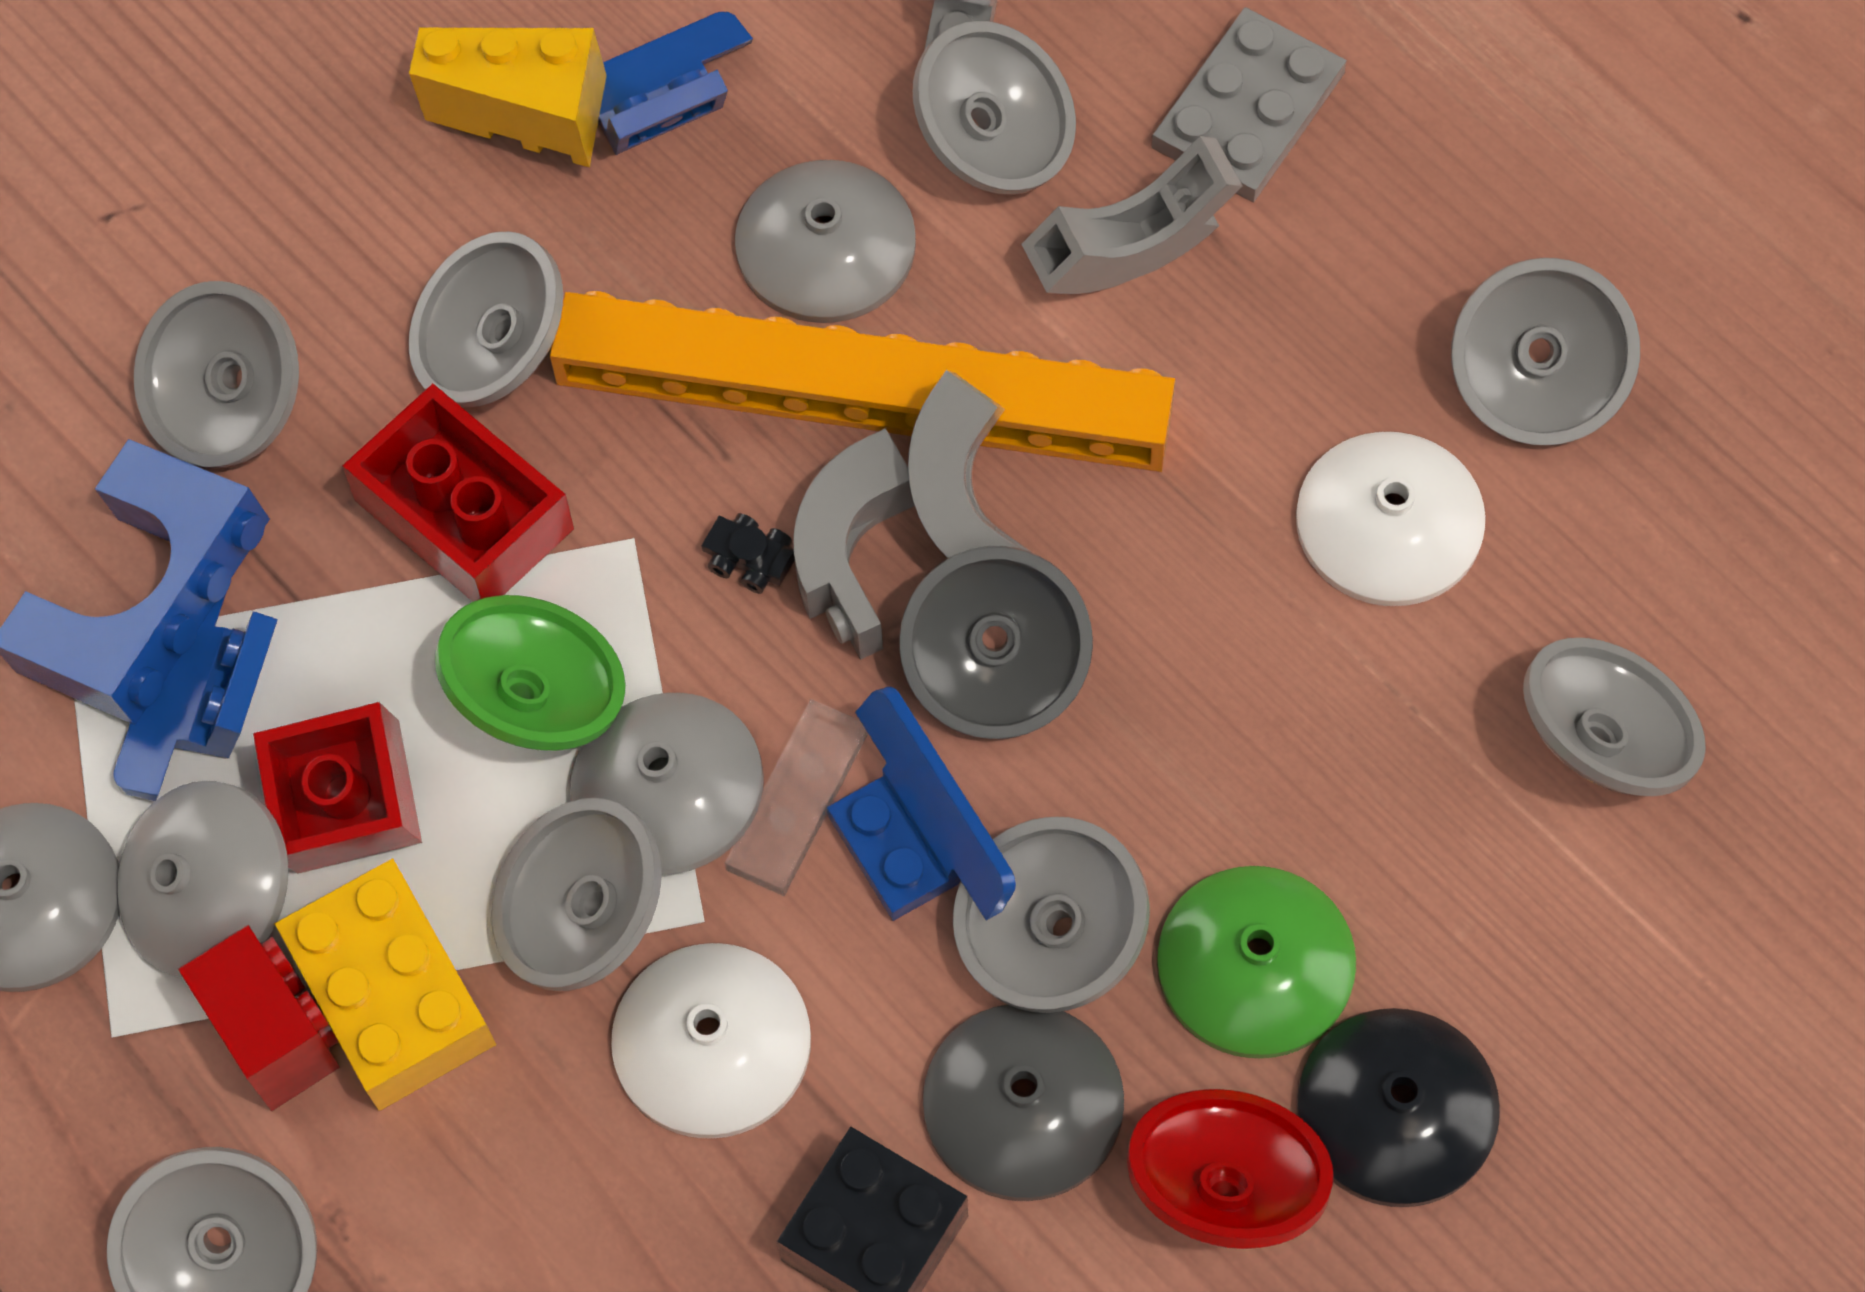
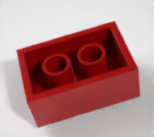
M433 383L342 465L355 502L472 602L487 597L505 595L574 530L566 494Z

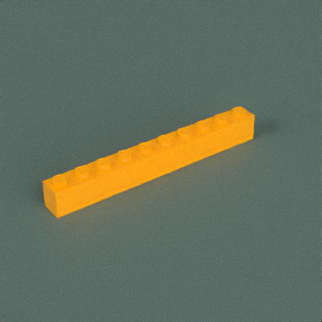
M589 291L585 294L565 292L561 319L550 353L556 383L560 386L872 431H881L886 428L888 433L912 436L923 404L945 371L948 370L956 373L1005 408L980 446L1162 472L1175 386V378L1164 377L1153 370L1144 368L1121 371L1101 368L1096 363L1087 360H1072L1065 363L1039 359L1034 354L1024 351H1012L1007 354L980 351L972 345L960 342H953L947 345L918 342L916 339L904 334H889L885 337L860 334L851 328L841 325L818 328L797 325L795 322L783 317H768L762 320L736 316L734 313L721 308H709L705 311L677 308L669 302L657 299L647 300L644 303L621 300L601 291Z

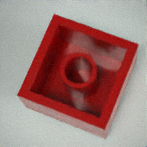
M380 702L253 733L265 804L275 818L284 838L288 868L299 874L422 843L400 722Z
M247 925L178 969L246 1079L271 1111H274L340 1068L329 1050L339 1043L338 1039L308 991L295 997V995L306 988L273 937L261 944L250 926Z

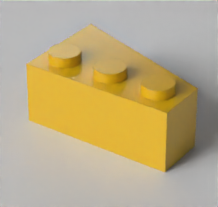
M419 27L409 75L425 120L489 139L495 133L520 140L523 149L540 153L543 147L571 155L573 163L590 168L607 77L594 28Z

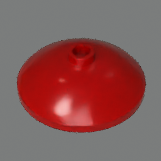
M1204 1089L1172 1096L1158 1103L1143 1115L1133 1130L1129 1143L1127 1169L1130 1181L1139 1199L1163 1223L1177 1232L1205 1244L1231 1249H1254L1287 1242L1310 1229L1320 1219L1329 1202L1333 1186V1166L1330 1155L1320 1137L1303 1119L1292 1111L1257 1095L1234 1090Z

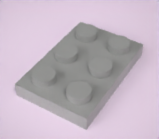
M1244 7L1154 132L1152 148L1177 160L1200 136L1216 138L1243 186L1236 193L1254 203L1345 74L1347 60Z

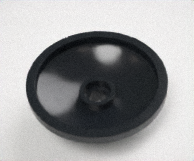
M1391 1008L1356 1015L1333 1028L1316 1045L1304 1066L1297 1093V1116L1303 1119L1324 1143L1330 1155L1333 1166V1182L1348 1193L1374 1204L1389 1207H1416L1439 1201L1455 1193L1477 1174L1488 1158L1496 1139L1500 1119V1103L1496 1082L1489 1065L1477 1047L1463 1033L1435 1016L1420 1011ZM1400 1084L1406 1085L1414 1092L1415 1099L1409 1103L1398 1102L1393 1098L1391 1088Z

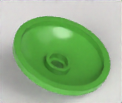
M500 595L474 601L462 607L448 620L436 646L435 669L440 685L449 701L474 726L486 734L514 746L556 751L588 744L600 737L611 727L624 701L626 687L624 671L617 654L605 637L577 614L542 599L520 595Z
M1244 866L1227 869L1203 879L1178 900L1169 913L1160 935L1157 967L1161 989L1166 1002L1179 1022L1191 1034L1221 1052L1239 1057L1262 1059L1284 1056L1299 1051L1314 1043L1331 1029L1344 1011L1351 995L1356 973V953L1352 934L1342 913L1333 901L1318 887L1298 875L1281 869L1266 866ZM1261 938L1270 944L1272 950L1265 955H1257L1250 951L1247 944L1252 939Z

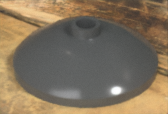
M984 546L966 550L953 555L932 569L919 583L910 597L904 611L900 629V656L904 674L920 703L935 718L950 728L967 735L988 739H1004L1025 735L1040 729L1057 718L1072 703L1082 688L1089 671L1093 651V635L1089 614L1083 599L1069 578L1055 565L1041 556L1008 546ZM992 626L1001 627L1007 633L1006 642L1001 647L995 649L987 647L982 641L983 633Z
M1006 1004L990 1008L970 1017L953 1030L940 1045L930 1063L923 1091L924 1118L929 1137L939 1157L963 1182L980 1192L1000 1199L1012 1201L1043 1200L1066 1193L1089 1179L1108 1158L1117 1141L1122 1125L1124 1112L1123 1083L1120 1071L1110 1050L1102 1039L1081 1020L1064 1011L1054 1013L1030 1012ZM1019 1079H1028L1035 1084L1037 1089L1029 1097H1019L1013 1093L1011 1086Z

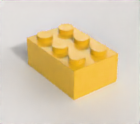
M393 858L274 923L366 1093L379 1111L497 1045Z

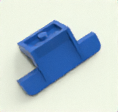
M729 12L714 13L603 62L607 77L598 124L616 155L723 108L728 93L727 87L718 69L708 73L703 64L752 43L753 38L734 14Z
M225 595L214 604L197 630V636L193 645L180 656L163 682V687L157 700L146 708L136 725L130 723L113 773L114 781L125 794L156 801L174 748L230 758L241 734L278 619L253 611L244 632L234 628L231 630L225 627H216L215 625Z
M885 687L873 691L855 713L886 761L882 769L883 776L828 806V817L892 921L957 886L960 882L963 883L987 921L1001 913L1013 895L1016 887L1014 873L900 693L893 687Z

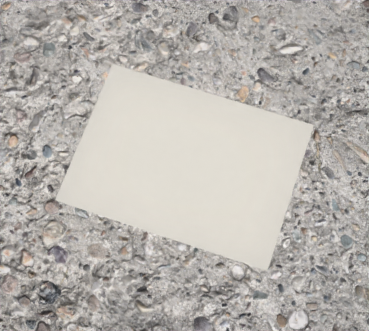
M634 538L548 554L505 594L533 597L557 604L577 614L596 628L612 646L622 665L626 683L622 706L646 696L663 693ZM442 575L218 616L216 627H225L231 630L234 628L243 632L253 611L276 618L278 621L241 734L230 758L174 748L157 800L169 791L188 783L216 781L242 788L254 795L266 806L253 733L380 702L400 722L422 843L299 874L288 868L287 892L278 921L393 858L457 971L504 961L494 940L491 916L494 890L499 874L512 848L526 830L552 809L571 801V777L576 758L582 746L556 751L514 746L486 734L468 721L453 706L444 693L437 677L435 650L441 632L448 620L458 610L472 603V601ZM74 698L87 819L108 841L120 865L121 856L130 833L144 812L155 801L127 795L114 781V769L130 723ZM658 758L651 762L648 769L652 771L661 770L667 765L669 759ZM177 868L174 873V880L177 876ZM695 869L683 873L661 875V888L657 907L646 933L705 922ZM119 913L116 925L102 947L111 1037L209 1019L183 977L163 972L141 956L131 943ZM275 926L269 938L273 937L306 988L295 995V997L308 991L312 999L315 998Z

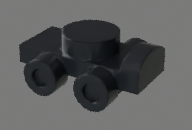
M738 513L734 521L719 515L701 545L703 552L713 556L707 566L709 570L717 576L727 579L735 567L743 569L746 572L741 579L742 585L758 594L763 593L768 582L780 586L795 561L794 549L789 547L792 539L785 532L775 528L770 529L767 536H765L763 531L758 528V523L750 516Z

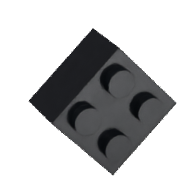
M850 1126L778 1238L777 1245L781 1261L831 1292H922L968 1218V1196Z

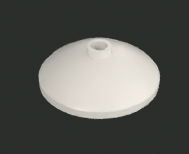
M1374 432L1341 442L1326 452L1308 472L1299 493L1296 525L1299 541L1308 561L1316 572L1334 588L1366 603L1381 606H1406L1428 601L1443 594L1467 574L1479 553L1483 541L1485 509L1481 493L1472 475L1449 451L1432 441L1412 434ZM1396 493L1401 495L1406 502L1400 505H1393L1387 502L1384 496Z
M722 943L698 944L681 948L661 957L649 965L633 981L624 994L614 1018L611 1040L612 1056L617 1075L627 1096L654 1123L674 1133L688 1137H729L744 1133L763 1124L777 1114L792 1098L805 1075L811 1051L810 1022L805 1004L796 986L772 961L759 953L735 945ZM712 1017L720 1022L718 1030L713 1034L702 1035L696 1031L698 1022L704 1018Z

